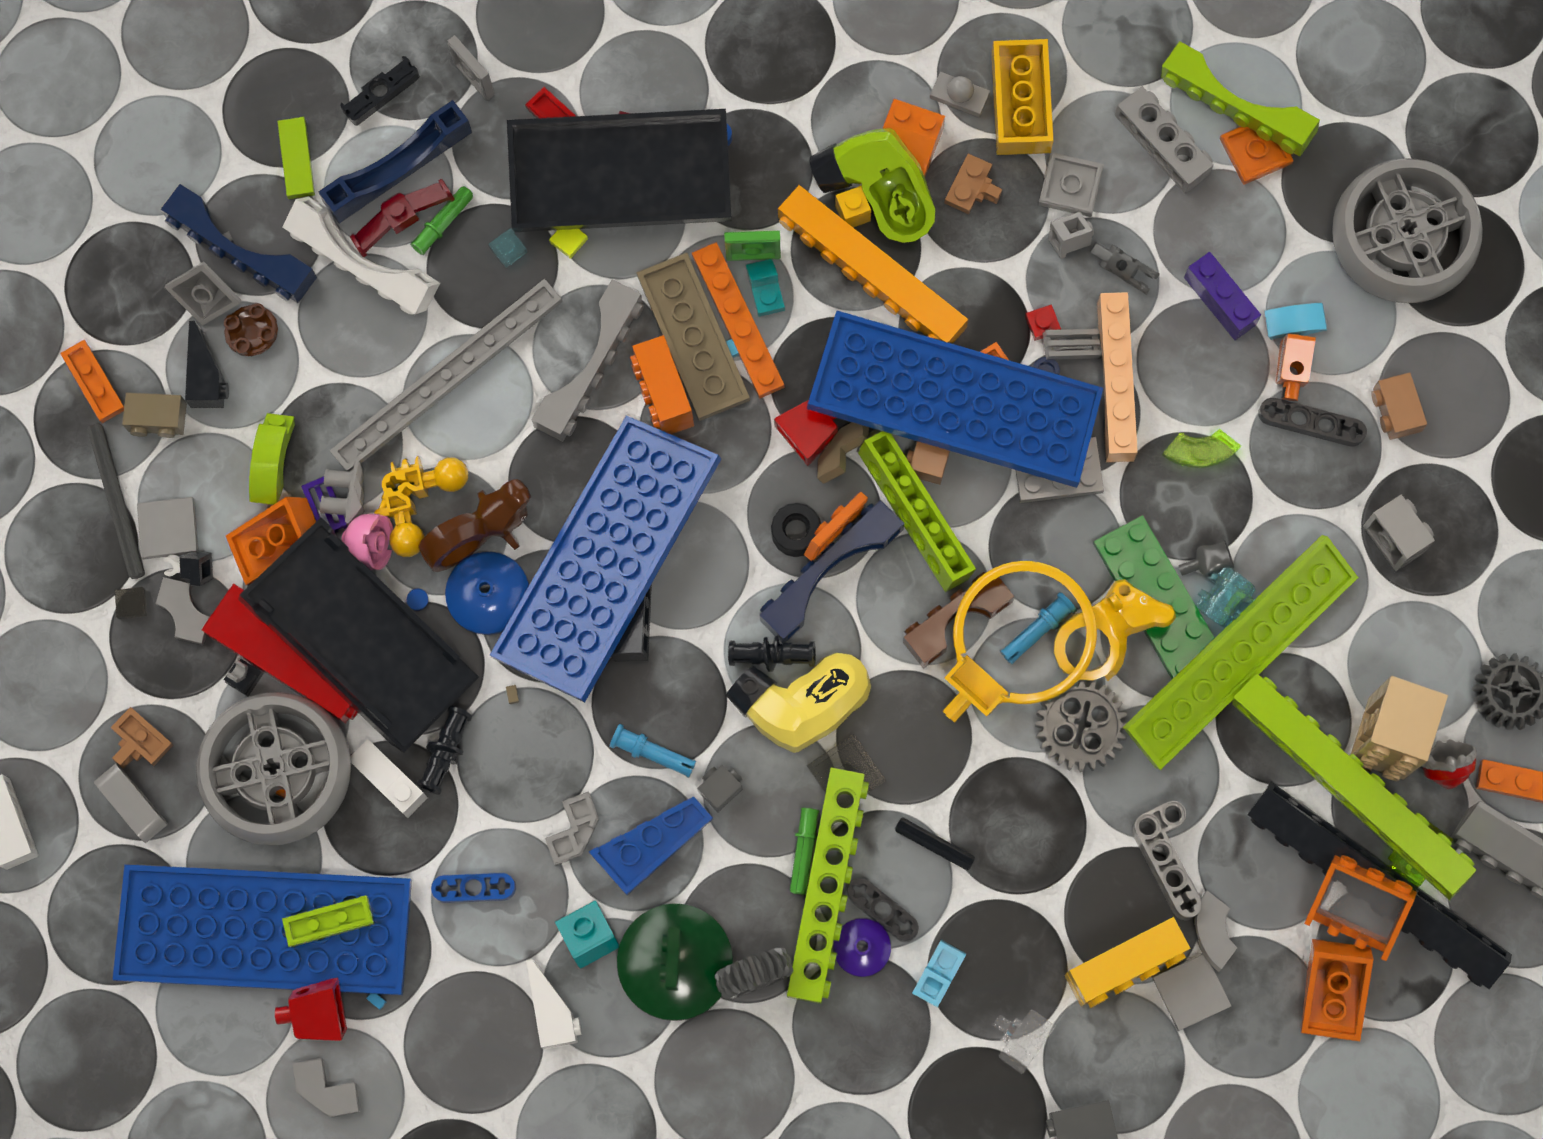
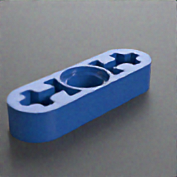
M505 873L442 875L433 881L431 891L433 896L443 903L505 901L515 894L516 884L512 877ZM490 879V885H499L500 880L504 879L505 883L510 885V889H505V894L503 895L497 889H489L491 895L486 896L487 884L485 880ZM462 880L460 884L462 897H457V891H448L446 897H443V894L437 891L438 887H442L445 881H447L450 887H458L457 881ZM471 880H478L482 885L481 892L476 896H470L466 892V885Z

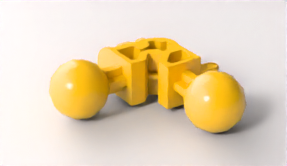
M416 456L415 464L411 465L407 459H403L399 468H396L395 464L391 462L392 472L386 474L382 480L384 491L381 497L382 502L374 514H380L388 518L392 517L395 520L396 526L390 533L389 543L391 549L397 555L413 557L420 552L419 544L424 538L422 529L412 523L411 516L417 513L415 504L409 496L413 494L419 499L429 497L428 488L437 486L447 492H456L462 489L468 481V469L466 464L460 459L446 457L438 462L434 470L424 472L419 456ZM400 483L398 491H393L396 489V484Z

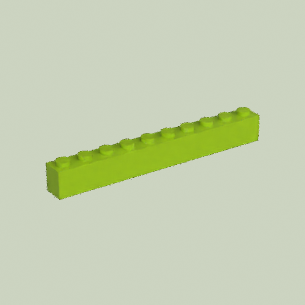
M1256 674L1233 697L1232 705L1450 901L1474 876L1476 869L1473 867L1475 865L1474 862L1462 852L1458 854L1451 847L1452 843L1445 835L1440 832L1436 834L1428 827L1430 824L1425 817L1419 813L1414 814L1406 807L1408 805L1407 802L1399 794L1394 793L1392 795L1384 787L1385 783L1379 776L1374 773L1370 775L1362 768L1364 765L1354 754L1348 755L1340 748L1342 746L1341 743L1331 734L1326 736L1319 729L1320 725L1310 715L1305 717L1297 710L1299 707L1289 696L1283 697L1276 691L1277 686L1269 678H1262Z

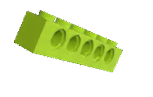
M882 431L864 440L858 454L896 515L904 522L905 529L943 590L947 592L968 581L976 570L974 564L892 434Z

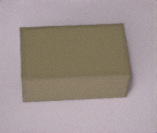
M516 685L507 686L506 691L509 704L519 703Z

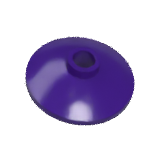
M863 918L855 919L842 926L839 941L834 940L833 951L837 953L836 961L844 971L854 976L866 977L876 974L887 964L891 954V942L886 930L877 922ZM860 941L868 944V949L865 952H860L857 949V944Z

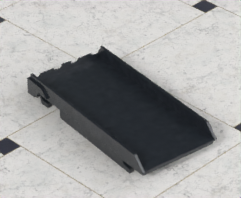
M320 518L239 595L238 600L261 622L268 625L392 746L405 752L479 676L366 565L357 560L348 551L349 548L336 536L331 526Z

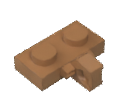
M967 154L944 203L967 214L970 213L975 201L982 202L983 199L997 204L1002 194V189L991 184L992 179L988 178L993 164Z
M131 707L111 727L122 738L118 743L122 748L112 759L123 769L133 759L139 761L142 757L155 766L174 746Z

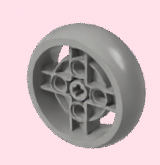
M1411 158L1379 163L1356 177L1347 186L1337 203L1332 226L1335 252L1348 276L1368 293L1397 303L1429 301L1444 295L1460 284L1472 270L1478 258L1483 234L1480 211L1467 186L1446 168L1429 161ZM1405 185L1423 189L1436 196L1442 202L1437 203L1433 198L1424 193L1407 190ZM1372 192L1377 204L1369 213L1366 229L1355 233L1354 214L1360 201ZM1390 203L1399 204L1402 210L1393 209ZM1427 218L1435 219L1438 225H1431ZM1458 229L1460 235L1459 252L1453 263L1443 270L1438 258L1446 247L1448 232ZM1382 236L1388 243L1381 244L1377 241L1376 237ZM1412 252H1420L1424 259H1417ZM1377 258L1382 264L1389 268L1399 271H1407L1409 277H1402L1389 273L1380 268L1379 266H1377L1371 260Z
M282 692L256 694L236 702L222 712L207 730L200 745L196 763V779L199 793L212 818L231 835L258 845L293 843L321 829L340 808L347 793L351 775V759L347 740L334 718L315 702L298 695ZM278 714L293 715L306 720L317 729L324 740L309 744L296 731L280 727ZM249 723L251 734L245 737L238 745L233 755L232 763L220 766L222 755L229 741L242 727ZM267 735H274L273 744L270 747H262L263 738ZM302 755L308 756L307 765L303 768H296L295 762L297 758ZM276 763L280 769H276L277 773L273 775L268 769L272 768L271 764ZM245 769H251V778L246 782H241V772ZM329 771L326 784L318 799L309 809L299 815L297 803L310 791L316 774ZM284 789L286 791L285 799L282 802L275 803L273 800L274 793ZM238 793L251 806L266 810L270 824L254 823L241 817L231 809L224 797Z

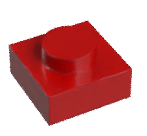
M1052 304L1025 314L1034 341L1043 339L1045 330H1061Z

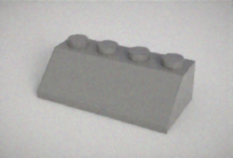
M1482 801L1468 808L1450 837L1456 841L1455 846L1466 853H1471L1472 851L1481 857L1480 861L1484 865L1492 869L1499 868L1506 873L1505 877L1518 885L1523 883L1532 889L1530 892L1535 897L1543 900V839Z

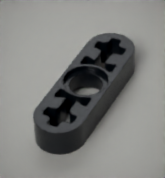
M857 878L849 884L847 891L849 900L897 940L910 942L917 936L919 926L916 919L871 882L864 878ZM862 885H865L867 887L865 892L868 896L872 898L874 893L879 896L873 900L870 909L864 906L868 903V900L862 896L858 899L854 897V886L860 888ZM886 902L890 905L891 914L887 918H879L875 914L874 908L878 903ZM896 911L902 914L897 918L901 923L911 922L910 929L913 931L911 935L905 933L903 936L900 935V927L895 922L892 927L887 925L894 918Z

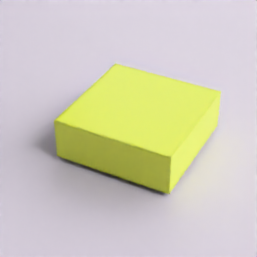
M579 229L557 230L549 241L571 259L588 240V236Z

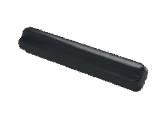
M901 818L895 827L897 833L965 870H969L975 860V857L970 853L905 818Z

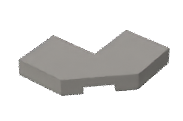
M589 791L562 801L571 828L545 838L555 866L583 855L599 821Z
M322 1058L293 1063L297 1094L329 1117L360 1112L355 1082L327 1087Z

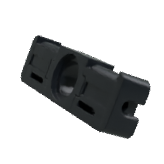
M402 56L403 61L386 74L381 72L361 87L362 92L347 104L341 103L340 106L343 113L353 125L358 126L419 79L420 76L417 68L411 65L410 60L406 56ZM378 85L387 87V93L382 97H377L373 94L374 88Z

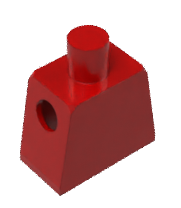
M809 400L774 419L775 428L807 466L815 460L838 433V427L833 421L836 417L808 410Z
M338 978L293 990L288 999L289 1006L275 1008L276 1024L292 1023L294 1036L297 1039L340 1041L347 1031Z

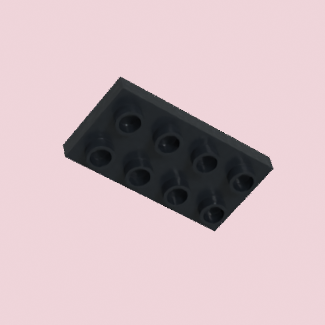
M726 109L507 120L511 225L513 232L732 221Z

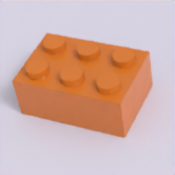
M664 335L633 345L634 355L630 356L631 366L636 380L642 379L639 382L645 405L651 404L648 409L653 427L669 434L694 427L692 409Z

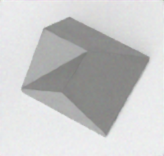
M204 261L165 285L168 292L202 326L239 305L242 301Z

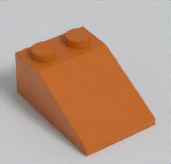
M893 99L883 129L891 128L895 130L902 142L919 162L925 177L944 129L945 116Z
M285 497L226 535L245 585H250L316 523L307 498Z
M1312 939L1301 1033L1353 1041L1361 1040L1374 960L1371 947L1366 946L1365 949H1360L1352 944Z

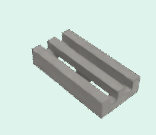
M1099 329L1045 330L1043 340L1046 360L1099 358L1102 355L1101 350H1099L1100 339L1097 337ZM1051 338H1090L1084 340H1051ZM1092 346V350L1052 351V347Z

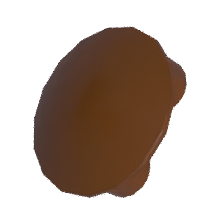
M260 303L241 307L224 319L226 343L232 351L239 355L252 357L262 354L272 346L277 338V320L271 311L264 308Z

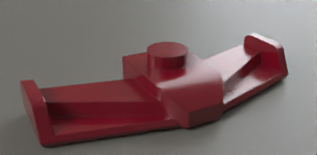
M443 179L438 180V183L407 195L397 193L381 204V211L355 235L352 234L350 238L361 256L365 257L367 256L366 252L390 229L393 228L395 233L398 234L419 221L416 215L417 212L448 200L453 202L455 198Z

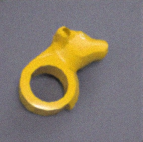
M1125 579L1115 581L1106 596L1092 606L1097 629L1101 630L1108 638L1110 644L1109 655L1101 666L1092 670H1086L1079 680L1093 681L1105 676L1107 681H1109L1118 673L1123 665L1127 649V637L1151 627H1168L1176 618L1174 608L1169 604L1154 599L1131 585ZM1083 612L1067 620L1060 627L1054 639V656L1064 674L1070 675L1076 668L1067 659L1065 644L1071 633L1078 628L1086 626Z

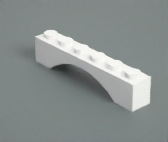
M309 196L295 200L283 225V228L290 232V236L293 239L307 243L316 254L327 256L334 261V265L337 268L351 272L360 283L374 287L378 290V294L381 297L395 301L404 312L415 315L427 310L440 285L438 281L420 269H390L362 257L344 239L334 222L330 210Z

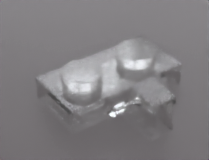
M1033 1009L1029 1010L1022 1021L1015 1018L1012 1023L1003 1016L998 1015L992 1026L1004 1034L1001 1040L1006 1043L998 1058L1020 1074H1023L1055 1028V1025Z

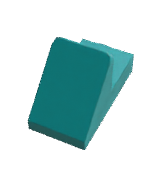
M768 259L747 264L746 270L758 317L785 311L778 282V273L773 260Z

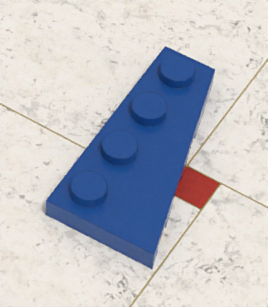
M692 797L661 813L656 818L638 825L633 830L615 837L610 842L594 848L589 853L622 891L629 895L710 823L713 817L695 797Z

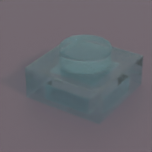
M511 228L488 244L505 268L527 253L526 247Z

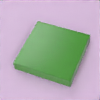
M780 230L724 232L726 260L728 261L773 260L781 258Z

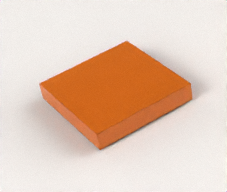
M1239 127L1220 136V141L1243 185L1287 167L1294 161L1291 154L1283 151L1280 145L1271 140L1267 141L1260 138L1249 127Z

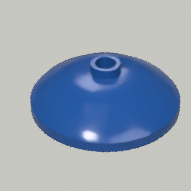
M496 552L476 553L462 560L451 572L445 589L446 604L454 620L466 630L481 635L501 633L529 587V583L522 568L510 557ZM483 585L490 586V590L487 593L480 591Z

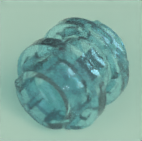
M1228 567L1222 568L1219 574L1213 572L1210 579L1215 582L1209 593L1201 589L1197 594L1201 599L1196 604L1197 609L1223 628H1226L1233 620L1240 616L1237 611L1243 603L1249 606L1254 601L1252 595L1256 591L1255 586Z

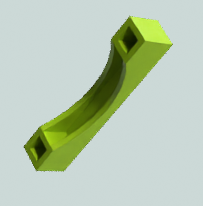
M1181 41L1178 42L1162 65L1161 78L1168 86L1172 88L1178 87L1185 91L1191 99L1195 101L1201 100L1208 104L1214 112L1231 117L1241 127H1249L1260 138L1277 143L1283 151L1289 154L1294 153L1301 156L1318 132L1320 119L1297 106L1285 108L1265 107L1237 97L1224 88L1214 77L1206 64L1203 54Z

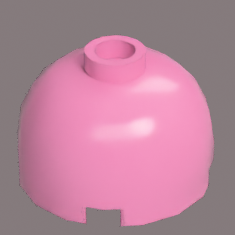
M363 514L351 521L343 532L342 542L349 548L348 551L370 570H381L387 565L391 557L392 550L387 549L393 525L387 516Z

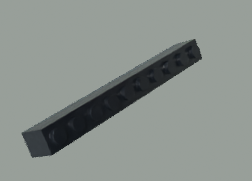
M1272 781L1251 807L1248 816L1251 817L1254 825L1262 830L1268 829L1275 834L1274 837L1280 844L1286 847H1293L1299 852L1298 855L1309 864L1315 863L1322 868L1325 876L1334 856L1341 857L1345 855L1356 860L1357 865L1367 870L1368 868L1377 869L1384 873L1387 879L1394 882L1400 880L1413 887L1412 890L1416 891L1417 894L1401 931L1406 934L1412 933L1419 939V943L1429 951L1435 950L1441 954L1443 960L1454 969L1459 967L1468 974V979L1479 987L1483 985L1490 989L1511 963L1512 954ZM1336 870L1332 881H1340L1347 886L1346 890L1357 899L1362 897L1371 904L1370 907L1380 916L1387 915L1396 921L1405 900Z

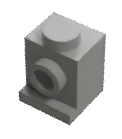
M1077 212L1051 221L1048 240L1062 259L1069 252L1090 246L1094 230L1092 224L1085 220L1081 212Z

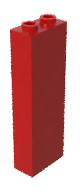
M233 583L201 630L211 639L302 697L315 702L346 724L349 719L353 720L358 712L268 625L261 622L238 600L239 595L244 590Z

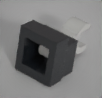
M191 551L181 557L169 555L163 559V561L170 562L173 565V569L164 572L167 576L180 573V578L190 579V585L202 586L213 580L211 552Z

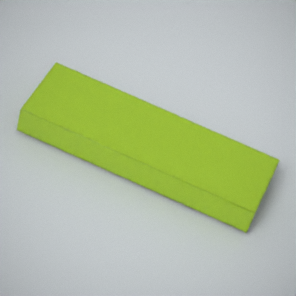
M304 117L279 120L277 122L288 199L314 196L315 189L306 120Z
M367 895L282 918L288 947L290 948L374 925Z

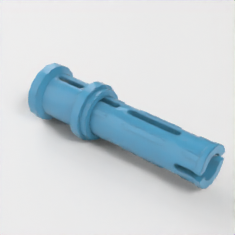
M1059 592L1057 599L1046 609L1042 608L1039 610V617L1005 648L1000 650V653L1004 655L1003 657L1010 664H1013L1050 629L1056 630L1059 628V623L1065 617L1077 611L1076 607L1063 593Z
M618 725L609 747L613 749L618 747L630 752L634 758L642 756L688 778L691 776L692 769H694L696 764L695 760L648 741V737L645 734L637 735L624 729V725Z

